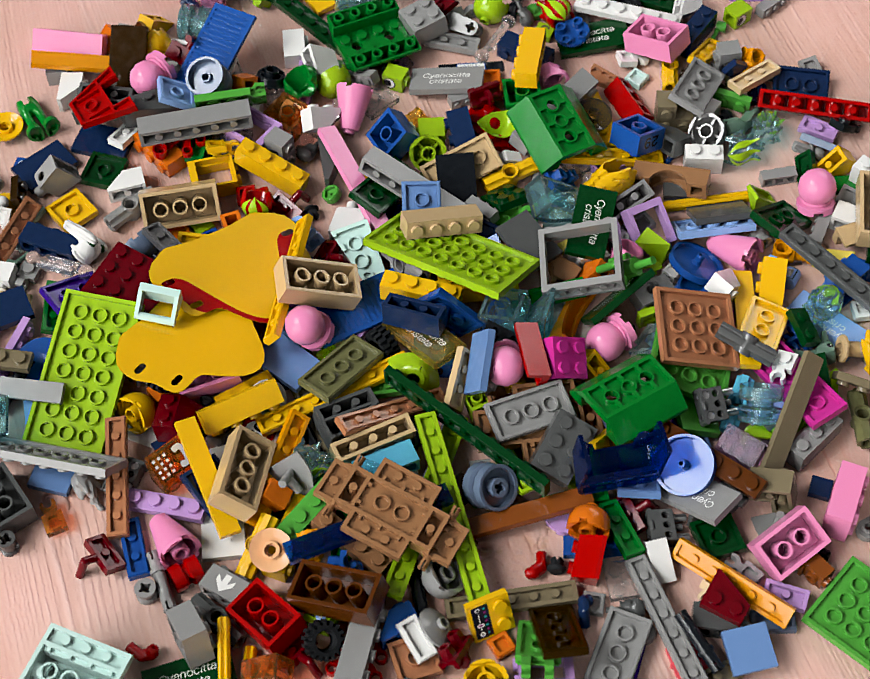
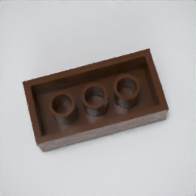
M302 559L286 599L298 612L375 627L390 586L383 574Z

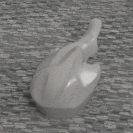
M75 472L71 478V485L78 498L84 500V496L87 495L90 499V504L95 505L99 511L104 510V506L101 505L98 499L96 489L97 487L102 491L99 480L93 475L79 476Z

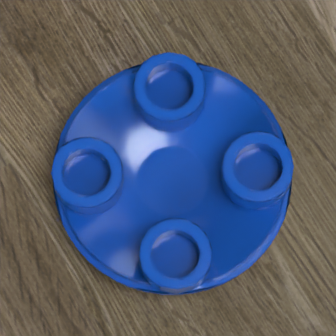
M574 17L573 19L559 22L555 26V39L560 45L565 47L579 46L590 36V28L581 17Z

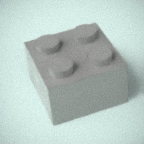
M418 0L398 11L399 19L408 35H415L420 46L449 31L446 16L433 0Z
M188 600L165 611L174 640L190 670L216 658L213 651L216 645L212 636H209L212 633L207 621L203 622L201 620L203 615L198 606L194 608L191 601Z

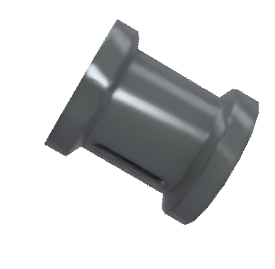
M9 530L1 531L0 551L3 556L12 557L17 554L20 546L16 541L14 533Z

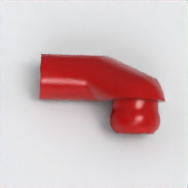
M545 551L536 552V563L525 569L527 579H537L546 573L547 553Z
M130 642L125 649L139 662L155 660L159 656V647L156 644H151L147 648L141 649L134 642Z

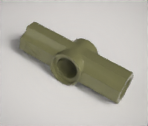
M854 388L847 392L851 414L850 426L854 429L857 446L861 447V449H869L870 407L866 394L858 392Z

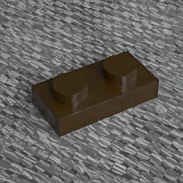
M19 175L11 177L10 202L15 209L18 208L28 191L26 182L22 181Z

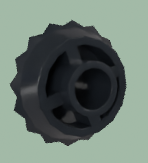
M276 66L261 68L257 75H255L258 77V82H264L265 88L269 90L283 89L285 73Z

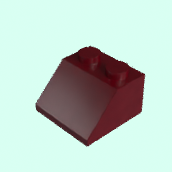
M161 394L152 424L157 441L181 442L174 423L195 416L199 428L202 430L196 411L205 407L182 394Z

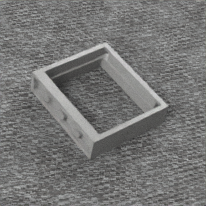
M605 217L594 221L586 220L575 224L567 223L563 226H550L538 230L541 292L546 302L626 290L621 229L617 217ZM612 232L615 274L549 284L546 242Z

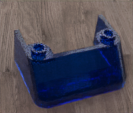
M657 421L653 432L643 431L638 433L633 443L594 450L592 444L584 441L583 435H578L572 451L578 493L586 495L618 489L619 487L624 488L646 484L659 479L672 453L662 421Z

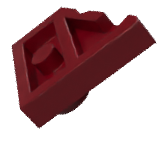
M719 568L699 604V607L738 627L742 625L751 606Z

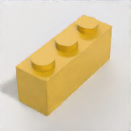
M764 256L762 262H758L757 274H760V280L756 281L754 293H758V297L783 307L788 259Z

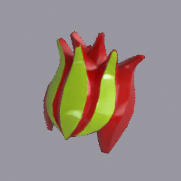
M535 0L537 6L542 9V14L539 17L552 28H555L554 20L566 21L569 13L572 19L574 18V12L568 0Z
M243 190L240 206L245 216L254 212L272 213V208L276 203L271 192Z

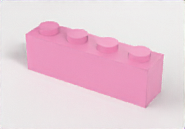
M33 28L32 50L107 56L108 35Z

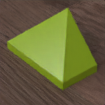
M751 184L747 186L751 210L776 202L770 192Z
M648 227L635 241L650 257L654 256L656 261H660L661 264L669 257L672 249L671 244Z

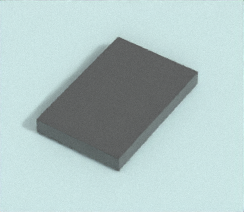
M743 200L686 207L687 215L697 226L752 219L749 217L752 210Z
M527 210L496 227L495 232L508 247L540 259L538 230L543 228ZM554 241L546 242L548 263L563 253ZM540 266L537 267L533 272H531V274L540 269Z

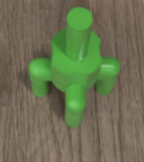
M624 253L625 286L628 284L629 279L641 275L644 267L656 264V258L651 256L641 260L635 256L631 257L629 253ZM614 257L608 259V263L597 266L596 272L601 274L612 269L615 270Z

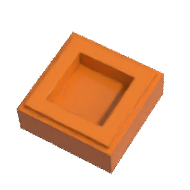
M506 630L486 641L487 646L498 662L513 654L516 650V645Z

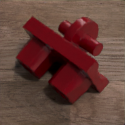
M498 80L489 81L480 87H473L467 90L472 109L486 104L491 106L494 104V101L503 98Z
M459 628L450 630L446 636L450 642L443 643L437 650L442 658L438 666L441 670L445 669L448 665L454 666L457 670L460 668L466 669L471 664L468 650L475 639L472 634L464 636Z

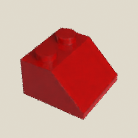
M580 534L578 540L573 541L571 552L575 553L574 561H569L567 574L571 575L570 580L596 586L600 577L608 536Z

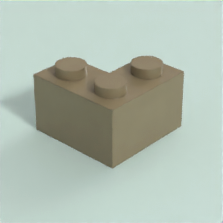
M657 90L653 114L654 121L678 128L683 132H688L689 125L694 119L693 113L668 99L672 90Z
M765 466L750 468V471L768 482L767 487L757 501L771 502L772 513L783 511L787 514L796 507L798 491L793 470L786 468L772 469Z

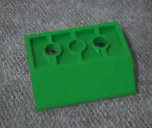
M373 0L327 15L333 43L348 70L358 72L422 51L415 35L409 36L398 17L399 6L395 0ZM391 35L394 38L389 40L385 36ZM359 46L361 47V49L355 50L352 47Z
M557 84L527 95L506 113L542 175L547 171L558 169L562 160L586 151L592 156L607 150V146L574 91L565 85ZM547 104L554 105L556 109H549ZM565 135H572L574 140H568Z
M637 354L569 391V394L581 407L589 404L607 424L606 435L618 448L627 445L688 411V406L677 381L651 354ZM645 377L650 378L651 380L643 381L641 380V378ZM612 396L616 397L617 399L608 400L606 397Z

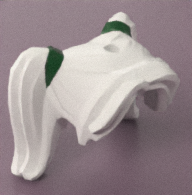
M70 220L64 222L63 228L79 241L78 245H71V251L74 257L85 267L89 266L100 253L108 251L105 242L97 238L86 228Z

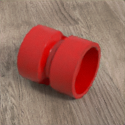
M194 554L183 559L182 564L175 563L166 568L178 593L189 589L191 583L198 584L205 575L201 564Z

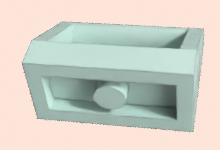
M140 282L134 319L174 327L183 300L181 290ZM150 299L173 304L171 318L141 312L144 300Z

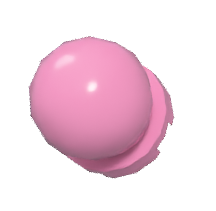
M154 50L147 54L146 60L135 64L130 71V84L138 94L156 89V80L159 75L174 80L177 78V72L173 64L169 66L164 60L166 56L160 51Z
M814 168L807 170L801 176L798 183L799 196L796 198V206L799 213L809 217H814V214H823V217H826L834 212L835 201L833 198L837 191L836 180L830 172L823 168Z
M300 305L288 313L285 319L284 330L294 343L310 351H319L326 343L331 342L335 326L331 322L330 316L310 305Z
M615 312L606 318V322L594 325L587 332L585 339L586 350L596 349L605 362H610L617 359L623 353V350L629 351L636 347L637 344L634 341L637 339V335L629 321L625 323L620 318L622 314Z
M508 339L497 341L494 343L489 380L496 385L504 387L516 384L525 371L519 345Z

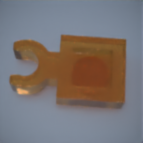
M53 498L50 499L52 504L49 508H45L42 502L39 503V507L44 516H41V520L49 538L69 530L61 509L57 510V504Z

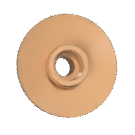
M266 528L256 533L249 545V556L252 563L258 569L265 572H277L285 568L291 561L293 544L290 537L284 531L277 528ZM270 546H274L276 548V552L274 554H270L268 552V548Z

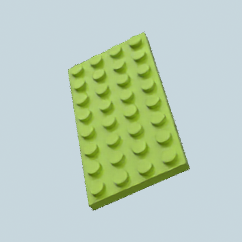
M401 212L363 238V245L374 251H379L389 257H394L406 264H411L423 271H428L438 277L448 279L455 284L465 286L497 300L540 266L539 258L475 233L406 240L400 229Z
M66 288L40 376L41 381L66 384L63 405L33 401L23 440L104 454L105 418L115 416L126 376L117 366L116 350L120 336L140 321L139 319H134L135 301ZM143 304V306H142L141 312H144V308H145V305H144V304Z

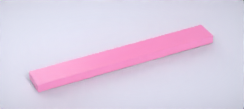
M336 126L318 128L317 133L349 191H352L365 180L364 175L358 171L359 166ZM357 203L363 216L368 220L372 232L389 220L386 214L377 219Z

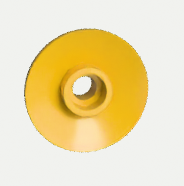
M13 112L0 113V141H9L19 136L24 127L22 118Z

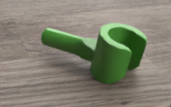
M717 21L712 39H715L719 32L725 33L727 22Z

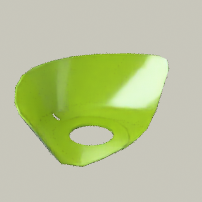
M508 110L492 112L477 121L478 125L485 132L497 138L509 137L515 130L506 114ZM491 118L499 119L500 126L498 129H493L490 126Z
M407 352L394 355L388 359V364L394 369H399L406 378L409 374L418 375L420 378L418 385L424 391L439 387L438 370L432 360L423 354Z

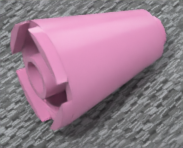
M341 82L336 87L338 107H341V113L339 114L340 130H343L344 134L354 135V132H358L373 95V89L358 83L346 86L347 82Z
M725 234L709 236L706 243L711 253L734 269L752 271V273L757 269L758 262L761 261L758 258L759 252L763 253L764 250L763 240L757 237Z
M166 513L156 514L151 519L149 526L160 562L165 569L175 563L182 564L183 559L193 554L197 558L199 557L200 553L198 550L201 547V543L186 528Z

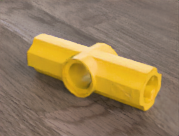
M677 58L672 63L661 61L660 77L662 79V90H673L678 83L679 63Z
M528 157L515 164H505L502 170L482 178L481 183L487 193L491 190L502 189L507 184L515 186L519 180L539 172V169L532 157Z
M261 513L252 535L245 541V551L235 571L236 574L242 575L249 580H254L258 568L252 563L249 556L250 542L259 531L266 528H276L279 524V519L269 514Z

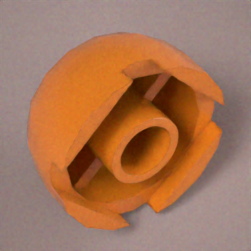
M589 502L574 508L569 514L566 529H568V534L577 540L580 534L606 535L609 538L610 518L607 512L599 507L598 504Z

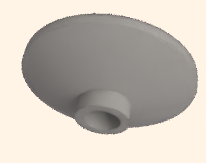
M425 608L419 615V623L426 638L438 648L443 643L450 642L446 637L448 632L452 630L449 621L435 609Z

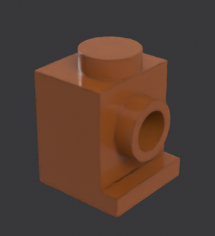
M816 553L799 567L797 574L799 576L803 574L806 580L818 589L821 587L825 589L832 582L835 569Z

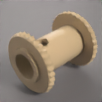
M840 335L835 343L837 361L845 363L848 357H861L864 364H866L861 342L849 341L846 335Z

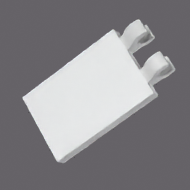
M206 514L205 520L201 524L203 563L241 559L245 551V522L237 519L241 533L220 540L213 521Z

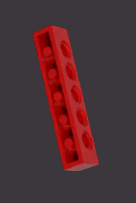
M759 89L757 108L827 118H840L842 116L851 121L870 122V103Z

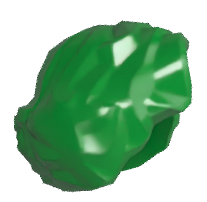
M299 65L293 68L284 79V91L288 96L297 99L312 96L318 88L317 71L312 66Z

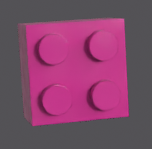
M552 336L542 339L552 374L548 381L558 379H574V381L588 379L585 338Z

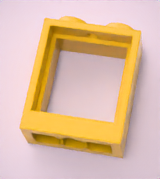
M231 153L187 162L191 182L199 181V175L230 169L232 180L216 183L219 197L236 194V187L242 185L240 174H236V171H239L238 164L233 162Z

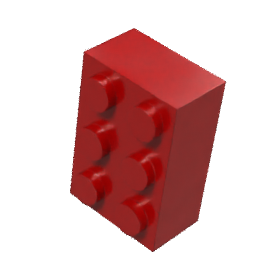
M257 577L225 608L230 618L275 659L303 633L304 628H308L302 615Z

